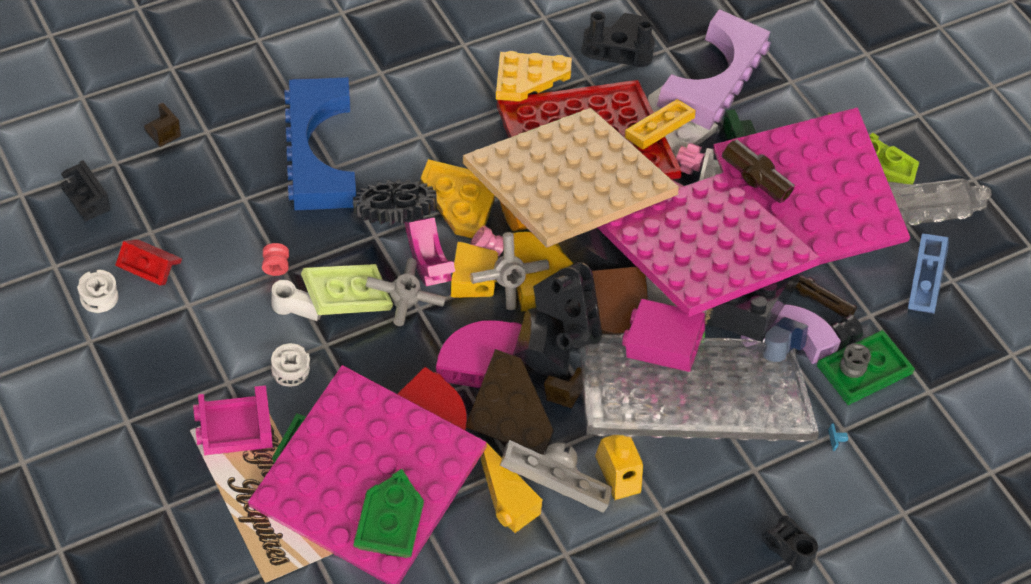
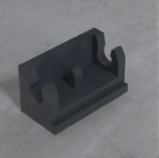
M84 160L61 173L63 178L73 175L72 178L60 183L61 188L85 222L111 210L107 192Z

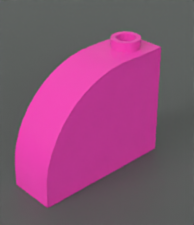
M480 321L460 328L443 344L438 356L436 372L447 383L480 388L494 350L497 349L513 355L522 325L516 322Z

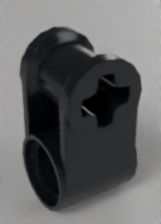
M783 515L779 518L778 524L774 528L763 532L762 539L766 546L783 558L792 568L797 571H808L812 568L818 551V543L814 537L798 526L792 518Z

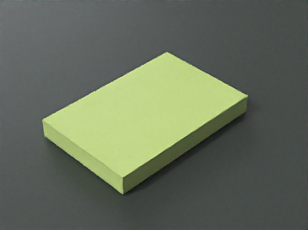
M376 264L303 268L301 276L317 315L389 311L393 306L388 292L365 287L368 276L383 280Z

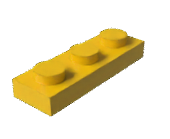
M676 99L626 129L625 138L641 149H645L693 120L696 110Z

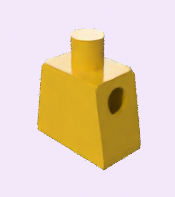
M458 242L454 262L455 272L452 274L451 297L493 296L495 282L497 281L490 280L472 284L470 273L494 269L499 253L494 250Z
M622 432L601 439L595 457L607 484L612 487L611 493L614 500L641 493L643 463L629 432Z

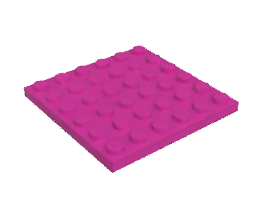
M858 107L736 138L756 155L762 154L768 157L773 162L775 170L795 185V189L785 202L778 203L760 187L753 188L748 185L742 178L741 172L722 158V153L732 140L714 144L713 149L721 172H724L820 257L819 265L908 242L910 239Z
M724 172L678 189V195L597 227L688 317L819 265L820 257Z
M342 365L258 486L248 504L251 508L386 584H400L487 447V442ZM403 469L411 484L424 500L412 556L403 558L360 550L354 547L353 544L367 490L376 484H381L392 477V474Z

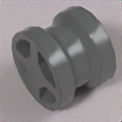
M851 344L845 348L840 362V369L845 375L859 378L866 373L871 359V353L868 348L861 344Z

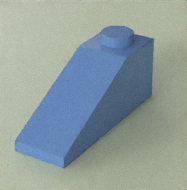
M922 233L908 305L909 310L935 314L949 247L948 237Z

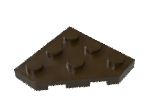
M495 349L468 418L466 428L505 443L511 440L544 455L550 444L554 429L529 377L525 364L521 358Z

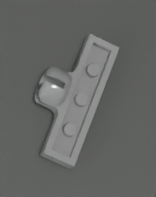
M511 440L508 441L500 466L533 480L537 484L557 491L564 496L579 501L590 508L605 512L609 506L612 487L577 470L578 457L572 446L568 447V452H564L565 443L557 442L549 445L544 455Z

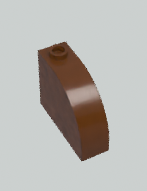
M638 267L592 271L602 333L622 335L625 333V330H630L631 328L630 320L633 309H638L641 299L648 300L646 275Z

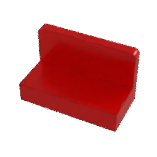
M136 239L123 241L115 266L162 286L166 285L172 265L181 264L182 258Z

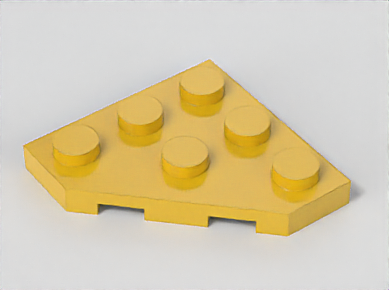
M515 51L500 52L496 99L522 101L527 99L528 94L533 91L540 93L553 87V82L561 80L564 82L570 79L572 57H565L563 55L548 56L539 53L524 54Z
M428 159L421 176V184L427 183L428 187L432 186L433 190H436V208L454 234L473 239L476 232L486 225L496 196L469 169Z

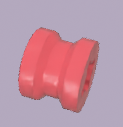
M279 243L266 245L263 248L264 260L262 262V270L272 276L285 274L289 268L287 261L289 249Z

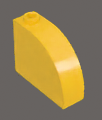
M532 232L513 233L514 256L521 259L523 263L547 259L549 270L526 274L524 282L516 287L521 312L536 308L534 285L559 270L574 264L565 255L558 243L546 248Z

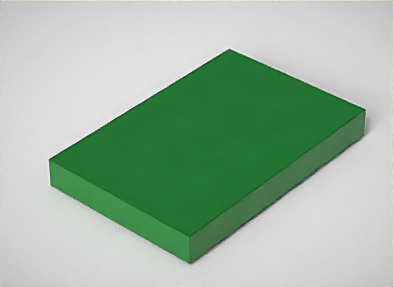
M883 330L854 343L864 345L871 353L870 362L863 376L852 378L845 375L840 369V362L845 348L818 360L817 367L847 405L912 375L915 370Z

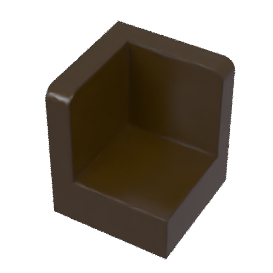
M163 102L158 104L160 117L144 125L146 133L159 147L181 137L179 119Z
M577 367L573 376L567 375V378L563 380L548 376L544 383L547 401L572 408L586 384L584 368Z

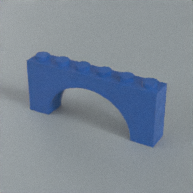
M349 77L289 80V90H285V105H290V108H285L286 123H291V127H286L287 142L292 143V146H287V161H292V165H287L288 181L293 180V185H288L289 200H294L295 210L353 208V197H356L355 172L337 170L324 164L313 154L308 145L311 134L320 123L334 115L350 112Z

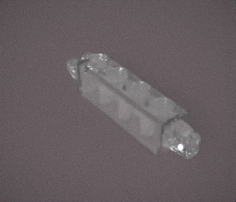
M963 178L890 187L905 225L971 217L973 211H979L987 207L988 200L986 199H989L992 195V190L988 186L971 187L969 181Z

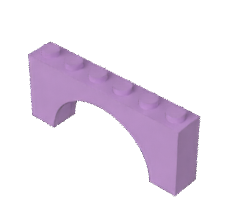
M719 9L710 21L705 40L715 45L725 55L729 67L715 77L700 80L685 79L671 74L661 88L657 106L663 108L679 99L696 110L695 118L691 122L710 130L715 122L719 123L725 112L724 108H730L734 94L738 95L744 84L743 81L747 82L753 68L756 69L762 55L765 56L771 44V42H768L770 31Z

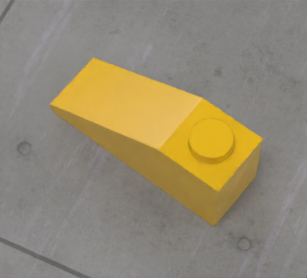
M487 443V447L481 455V462L496 516L504 527L508 526L516 533L541 514L543 500L517 473L500 466L502 458Z

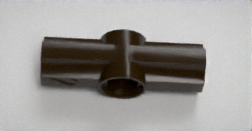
M737 139L732 140L722 153V158L741 172L742 178L748 185L753 188L760 187L778 203L785 202L795 189V185L775 170L773 162L768 157L762 154L756 155Z

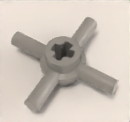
M507 232L503 234L504 256L495 262L494 269L470 273V279L472 284L496 280L505 287L506 309L514 310L517 308L516 287L524 282L526 274L549 270V262L545 259L523 263L521 259L514 256V234Z
M414 258L407 259L404 274L400 275L393 282L369 276L367 278L365 287L390 293L391 300L397 307L394 317V324L397 326L404 325L407 309L411 308L418 301L443 307L445 302V296L421 290L420 282L414 276L417 266V260Z

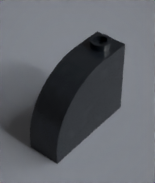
M598 228L558 243L562 251L573 263H585L592 271L637 267Z

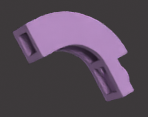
M784 305L772 327L783 317L808 325L806 345L803 350L812 364L838 351L841 341L824 319L804 308ZM743 335L740 338L744 346L760 342Z

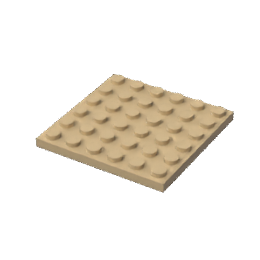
M592 108L582 110L581 112L463 155V164L546 248L678 195L679 186Z

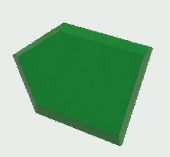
M403 469L392 474V477L381 484H376L367 490L353 544L354 547L360 550L403 558L412 556L424 500L411 484Z

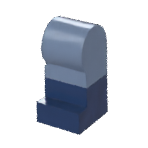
M783 317L765 334L766 347L762 353L763 357L772 362H780L786 359L787 354L793 348L802 350L806 345L808 325Z

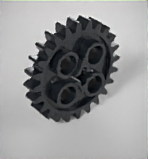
M399 179L393 183L387 180L386 184L377 182L375 186L368 185V189H360L361 192H357L356 197H353V208L357 217H362L363 221L370 220V223L379 221L380 225L385 222H389L390 225H393L394 222L404 224L405 220L414 222L415 218L423 219V215H430V211H435V207H437L436 190H433L432 186L428 187L427 183L420 184V181L410 183V180L401 182ZM396 195V207L394 209V197Z

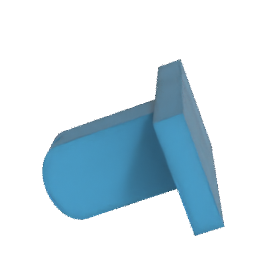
M831 424L828 428L832 450L835 451L839 445L838 442L848 441V434L836 433L834 424Z

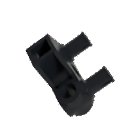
M600 11L591 13L590 26L584 31L581 48L584 56L590 59L637 67H645L651 64L655 40L652 35V21L646 19V16L624 13L610 28L604 27L606 19L604 13Z
M582 262L574 263L533 286L537 311L563 321L564 332L560 333L556 338L560 349L582 348L586 345H595L600 342L602 329L594 277L591 268L587 264Z

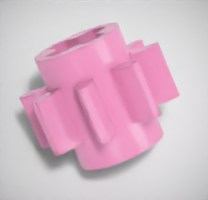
M689 143L688 147H680L676 160L681 165V172L690 175L693 173V170L697 172L701 170L705 154L700 153L702 147Z

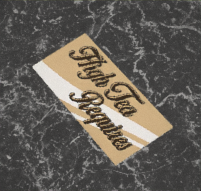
M271 416L273 448L204 456L203 445H197L265 583L333 554L251 508L248 504V501L274 465L272 457L283 439ZM194 428L190 432L197 444L196 429Z

